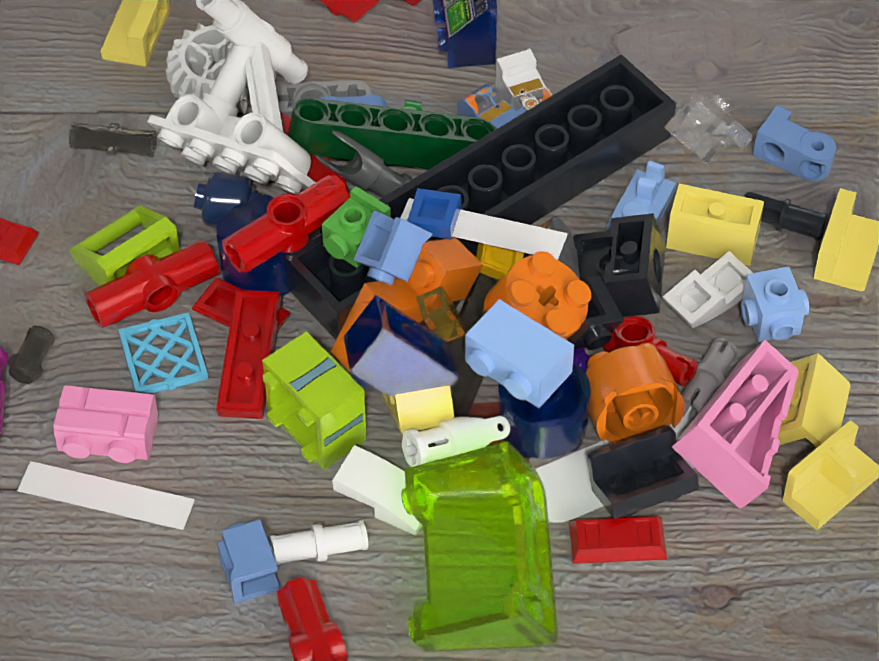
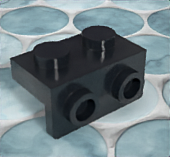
M665 426L588 453L587 460L592 492L614 519L636 514L640 510L666 501L676 500L683 495L699 490L698 474L672 448L676 442V433L671 426Z

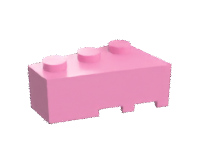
M766 340L736 365L672 446L677 453L739 509H742L768 489L771 478L768 475L773 455L777 453L780 440L777 439L782 420L787 417L799 372L793 364Z

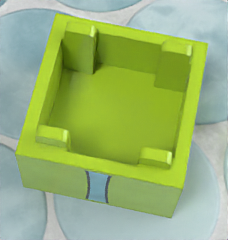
M307 331L262 360L264 370L263 382L265 383L268 407L267 419L274 427L282 426L302 447L301 455L309 463L316 462L325 470L347 455L354 445L360 446L367 441L364 388Z

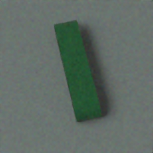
M302 98L294 103L287 136L304 148L309 155L315 156L318 154L322 157L353 160L356 149L336 137L332 133L335 130L349 136L382 157L384 164L431 169L496 130V127L491 122L478 117L318 98Z

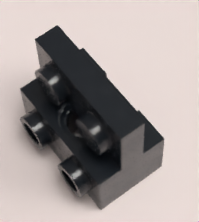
M654 213L611 218L610 231L573 235L575 248L577 249L581 281H584L587 277L601 276L622 317L660 313L666 248Z

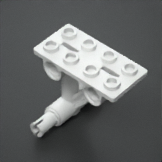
M196 0L198 8L214 19L216 29L231 41L233 45L209 94H204L202 100L194 94L181 96L171 107L166 119L150 115L147 123L159 131L158 139L175 148H182L181 155L193 163L204 165L207 160L212 162V165L217 169L234 175L237 170L243 171L247 178L257 183L266 185L268 180H272L281 189L297 195L301 190L307 189L316 182L307 176L311 165L309 153L283 132L273 71L278 72L288 83L298 84L304 80L308 73L306 62L292 53L291 45L286 38L278 34L269 23L259 18L244 2L240 0ZM248 83L252 112L244 115L242 118L236 117L238 114L236 106Z

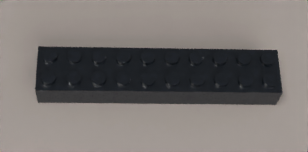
M621 54L379 199V201L390 207L391 218L395 220L396 217H401L408 199L415 198L418 188L461 195L460 210L531 225L673 136L676 102ZM323 234L308 242L301 250L291 252L285 256L287 289L336 340L364 283L376 282L378 280L367 276L369 267L361 264L356 268L344 259L333 257L323 246ZM430 237L426 242L445 238ZM457 238L476 257L479 242Z

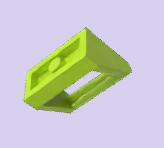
M139 205L71 247L69 252L77 264L101 286L125 275L128 266L141 256L155 255L160 259L180 250L176 226L166 216ZM139 225L145 229L103 256L96 253Z

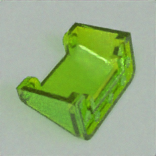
M508 441L406 468L405 488L401 491V498L407 514L413 515L423 525L427 602L414 606L413 614L408 618V631L412 641L426 652L538 648L557 642L558 623L547 498L543 482L537 471Z

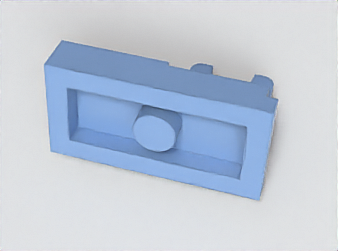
M649 160L646 172L636 170L611 218L654 213L658 225L677 189L675 182L664 179L666 166ZM611 218L607 223L606 231H610Z

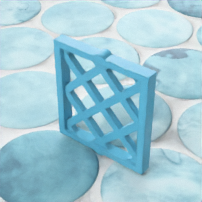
M189 312L159 320L152 319L150 322L118 329L135 393L151 394L167 389L174 390L180 386L208 380V373ZM181 324L174 334L162 329ZM186 328L188 329L191 342L180 337ZM150 331L144 341L132 337V335ZM157 335L169 340L162 350L150 345ZM128 343L139 347L133 356H131ZM175 343L188 348L181 358L169 353ZM145 350L157 355L151 365L139 361ZM193 352H195L199 366L188 362ZM163 359L176 364L170 374L157 369ZM135 367L146 371L139 381ZM182 367L195 372V374L176 377ZM152 374L164 379L162 382L145 385Z

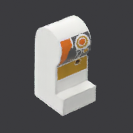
M531 49L496 59L495 86L502 99L506 100L516 110L523 107L527 111L552 96V93L546 88L536 69V59Z

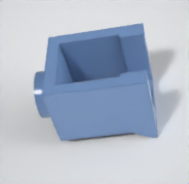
M373 211L354 261L370 268L367 276L392 286L395 278L408 282L422 250V245L432 236V233L402 218L396 217L394 220L380 212Z
M261 520L250 523H236L221 531L223 541L217 543L219 559L228 585L232 588L234 604L279 590V583L274 573L278 571L277 564Z

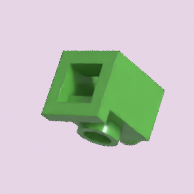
M355 186L350 191V198L322 223L323 246L333 257L344 259L358 268L361 264L354 261V258L373 211L380 212L391 218L390 207Z

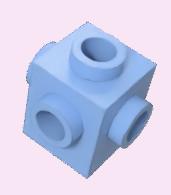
M787 266L747 274L741 311L746 326L753 327L758 342L773 339L785 340L793 335L801 334L804 315L809 313V302L804 289H798L790 267Z

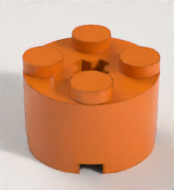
M539 251L516 262L490 289L484 301V312L488 311L500 299L567 340L581 327V324L586 319L591 291L589 286L581 281L568 266L556 260L550 253Z
M644 343L638 346L620 348L610 353L602 351L594 354L588 360V370L582 379L580 393L598 436L604 443L607 440L615 444L669 426L671 423L675 429L680 423L685 410L684 399L664 358L658 353L654 345Z

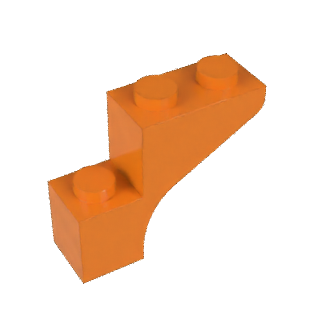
M456 237L425 242L422 245V250L408 282L395 278L392 286L381 281L364 283L330 352L356 380L369 377L377 369L376 359L388 357L425 317L448 303L466 299L483 264Z

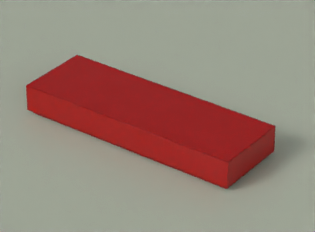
M235 290L216 407L219 417L263 419L266 389L263 382L264 370L262 360L274 351L281 305L279 292Z

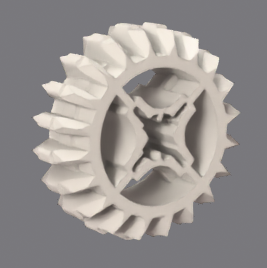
M214 20L212 25L207 27L198 23L195 32L184 30L182 39H175L172 50L168 51L166 76L167 81L170 82L174 98L194 94L202 100L204 94L210 93L233 45L231 41L216 29ZM273 71L274 80H276V71ZM248 83L236 106L243 114L246 113L247 105H251Z

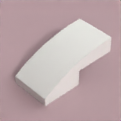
M728 251L702 274H699L696 270L691 272L662 298L691 328H695L714 319L743 299L746 275L753 272Z
M355 445L332 480L334 491L374 507L375 518L414 535H417L437 501V495L417 479L390 462Z

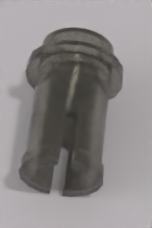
M36 325L28 329L27 335L17 354H13L8 360L9 374L14 380L23 384H30L41 377L43 373L41 365L50 347L55 342V337L51 331Z

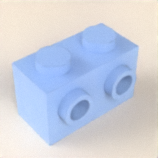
M500 299L465 335V362L477 374L485 377L489 376L505 386L508 392L515 398L527 400L538 408L545 403L572 373L574 345Z

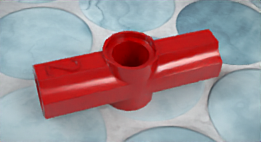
M328 175L297 195L282 194L274 197L267 206L266 214L222 240L223 250L227 254L231 265L239 273L249 272L279 252L291 253L301 250L307 244L308 234L321 227L322 223L350 198V194L345 184L336 175Z
M202 240L160 259L155 255H144L134 260L128 266L125 275L84 293L85 301L98 327L104 328L143 309L151 313L166 310L176 302L180 292L219 275V265L208 243Z
M299 577L287 581L281 589L276 591L278 606L290 634L288 635V641L293 661H348L339 627L335 621H330L316 580Z

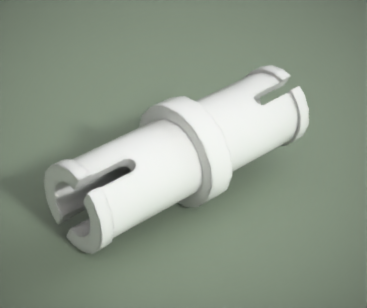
M363 520L325 528L322 527L321 523L314 524L307 531L278 536L271 535L269 537L270 548L277 565L311 558L321 562L326 561L328 555L368 550V537Z

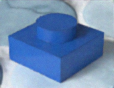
M418 188L407 221L432 233L431 237L451 239L461 209V195Z

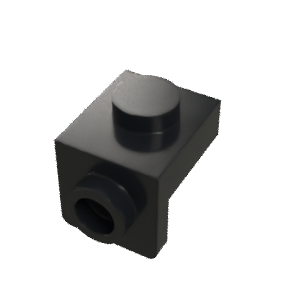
M601 276L587 277L583 281L590 288L591 299L588 302V312L585 321L567 339L568 342L574 345V349L587 347L589 350H596L605 346L611 341V334L624 321Z

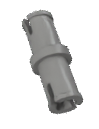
M713 339L701 362L697 363V372L682 393L685 403L683 417L690 405L693 404L694 408L688 419L694 420L724 382V375L738 354L736 346L731 341L728 342L721 353L719 350L725 339Z

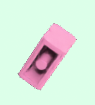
M65 385L53 424L58 451H64L67 455L74 458H86L90 454L109 456L114 461L120 463H130L135 459L149 460L153 437L155 436L158 423L155 394Z

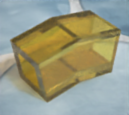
M442 286L416 297L423 319L431 329L439 345L465 335L461 317Z

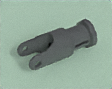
M335 130L332 133L336 137L356 149L353 160L347 165L341 166L333 164L318 154L315 155L318 161L332 172L363 191L369 189L382 198L413 180L410 175L406 173L400 175L384 165L382 157L349 136Z

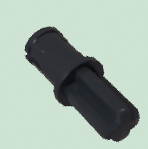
M747 192L744 195L746 198L764 201L761 221L777 226V231L781 232L784 228L813 237L816 240L820 239L827 219V213H820L791 204V199L788 198L783 202L753 192Z

